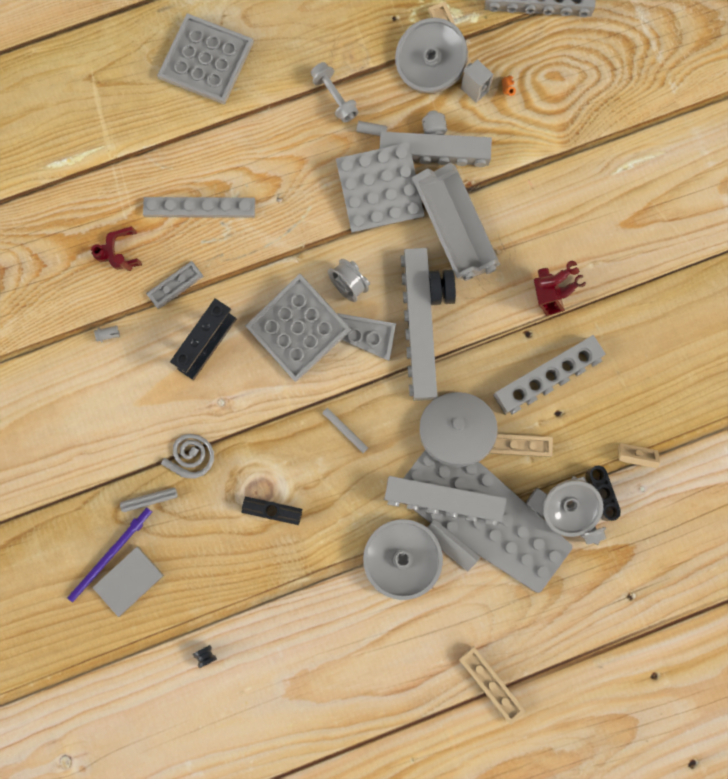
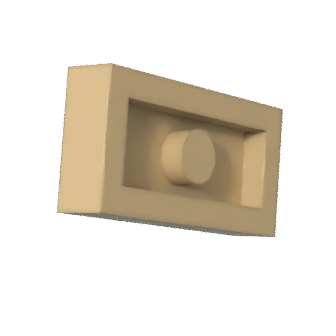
M623 443L619 444V461L658 469L660 464L658 450Z

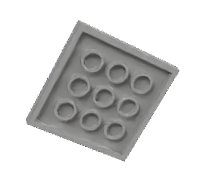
M187 13L157 76L160 80L225 105L254 41L250 37Z
M409 142L336 158L352 233L424 217L421 197L412 179L416 173Z
M301 274L292 280L245 325L295 382L305 375L352 330Z

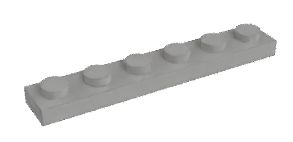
M144 197L143 216L255 218L256 200L255 198Z

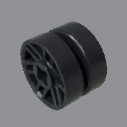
M453 269L443 270L442 278L440 277L439 270L429 271L431 305H441L442 297L445 305L455 304L456 287Z

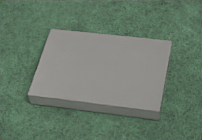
M136 547L104 576L93 589L112 611L120 617L164 575L139 547Z

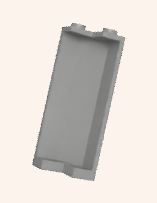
M449 163L436 171L427 168L413 176L412 179L456 277L467 281L477 275L490 274L497 270L496 267L501 264L456 166Z

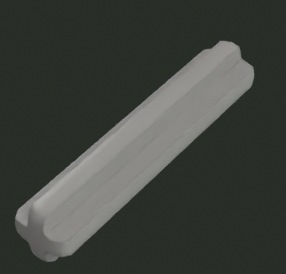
M169 488L120 502L121 511L127 512L177 498L176 488Z

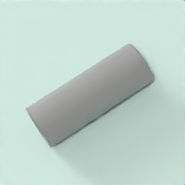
M358 121L357 132L380 136L381 132H387V126Z

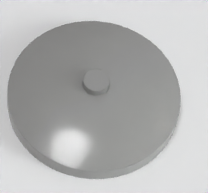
M441 18L424 19L409 27L400 38L395 54L396 67L400 77L412 89L422 93L441 92L451 87L463 74L468 60V47L462 32L450 21Z
M462 392L444 394L434 399L425 408L421 416V442L429 455L442 464L453 467L470 466L484 459L494 447L497 437L495 415L483 400L474 395Z
M401 519L390 521L380 526L370 536L365 546L363 563L370 583L380 593L392 599L410 600L422 596L435 585L442 570L443 555L437 538L427 527L412 520Z

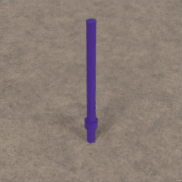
M146 507L138 518H134L131 521L130 527L67 597L69 601L74 602L136 530L139 531L143 527L144 521L151 515L152 510Z

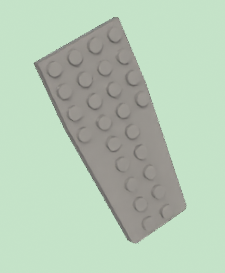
M425 450L403 478L506 498L503 522H497V526L485 524L483 519H477V522L465 520L466 516L458 515V518L448 517L446 512L438 511V514L426 512V508L419 507L418 511H414L429 523L435 519L477 555L534 592L540 593L572 550V545L563 536L554 532L544 519L526 506L524 501L479 462L465 467L448 466L435 460Z

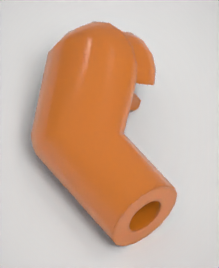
M511 75L504 77L501 81L503 93L509 96H513L516 93V89L511 86L514 84Z

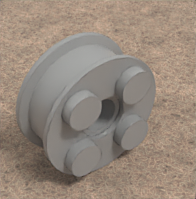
M341 259L337 267L328 270V275L334 286L345 298L351 302H356L358 295L362 292H368L370 282L358 271L359 267L354 261L349 262L346 259Z

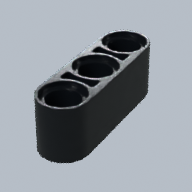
M603 466L591 467L586 472L587 482L593 485L598 492L601 488L607 492V497L605 499L602 498L603 513L601 519L604 521H615L620 517L621 510L608 473ZM594 470L600 473L599 480L593 478L592 473ZM608 507L612 508L614 512L611 518L606 515Z

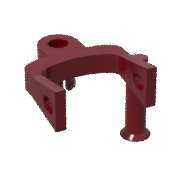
M132 226L109 232L106 236L105 245L96 244L91 248V254L97 261H109L110 265L116 270L125 269L131 271L133 267L142 266V262L138 258L126 261L122 254L115 255L114 246L117 237L137 234V231Z

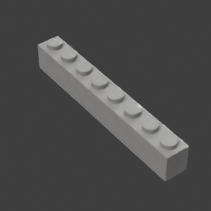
M427 248L404 249V255H401V267H405V273L402 274V285H406V292H403V303H407V310H404L405 322L408 321V329H405L406 340H409L410 347L406 348L407 359L411 358V366H408V377H412V385H409V396H413V401L437 399Z

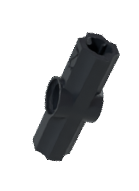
M245 496L241 513L299 526L303 509ZM270 506H276L277 513L275 516L268 515L267 509Z

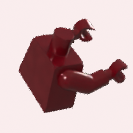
M569 261L566 265L567 269L561 270L556 275L550 274L549 268L538 270L539 277L534 279L538 304L546 316L565 311L562 299L567 298L577 287H584L586 285V282L582 284L577 283L578 279L584 277L583 275H578L572 284L569 283L565 287L558 286L568 278V275H576L580 272L577 267L570 269L572 266H577L575 261Z

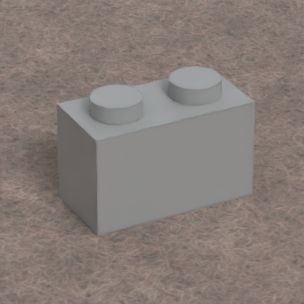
M478 59L473 64L469 63L465 67L461 89L476 103L489 92L493 73Z

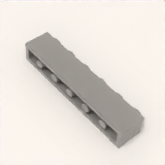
M381 132L380 149L409 142L413 162H420L421 164L438 163L439 165H447L452 163L458 166L475 165L476 167L489 166L491 160L492 137Z
M392 476L388 477L384 498L385 501H388L387 505L399 507V504H405L407 509L417 511L421 507L426 508V512L438 514V511L446 512L448 517L458 518V515L466 516L465 520L477 522V519H483L485 524L497 526V522H503L506 498Z

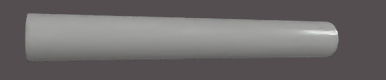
M328 408L323 412L362 453L367 451L368 447Z

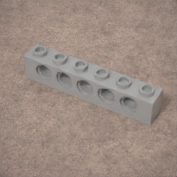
M485 0L484 10H490L491 12L507 11L509 13L524 12L526 14L573 15L584 18L592 16L596 0H557L560 2L555 0Z
M592 335L495 392L493 396L505 415L509 412L513 415L521 410L520 406L527 403V405H530L538 400L536 396L543 393L545 396L554 390L553 386L559 383L562 386L570 381L569 377L573 374L577 377L587 371L585 367L590 364L594 367L601 363V358L606 354L595 336ZM578 354H584L586 362L581 361ZM562 363L569 364L570 371H565L562 368ZM547 372L554 375V381L546 378ZM530 382L537 383L538 390H532L529 386ZM513 392H520L522 400H516L513 397Z

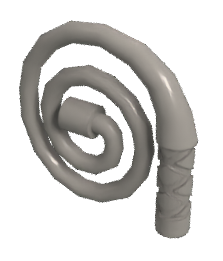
M182 435L173 445L175 460L186 468L196 467L203 462L205 458L204 446L195 440L184 442L180 448V453L185 459L195 457L199 450L193 446L189 451V455H186L184 452L186 446L195 445L201 451L198 461L195 463H185L177 454L179 443L184 439L193 438L198 439L208 447L210 460L207 466L201 471L190 472L172 463L167 458H164L161 464L176 472L180 477L196 479L205 475L211 469L214 462V451L211 444L200 435Z

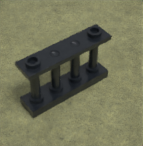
M214 298L170 360V363L176 366L178 371L193 381L237 320L236 317L229 313L231 308Z

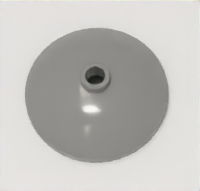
M568 480L556 485L546 496L543 505L544 518L549 527L554 532L568 537L580 536L592 530L601 519L603 513V500L600 493L593 485L582 480ZM573 501L572 504L567 505V502Z

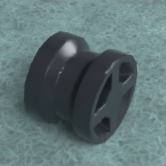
M211 645L193 653L194 658L198 660L199 669L217 660L216 656L211 652Z

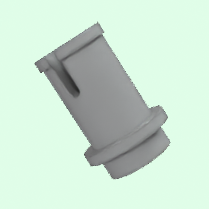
M117 325L104 329L99 327L98 330H94L97 342L100 341L102 343L103 340L120 337Z

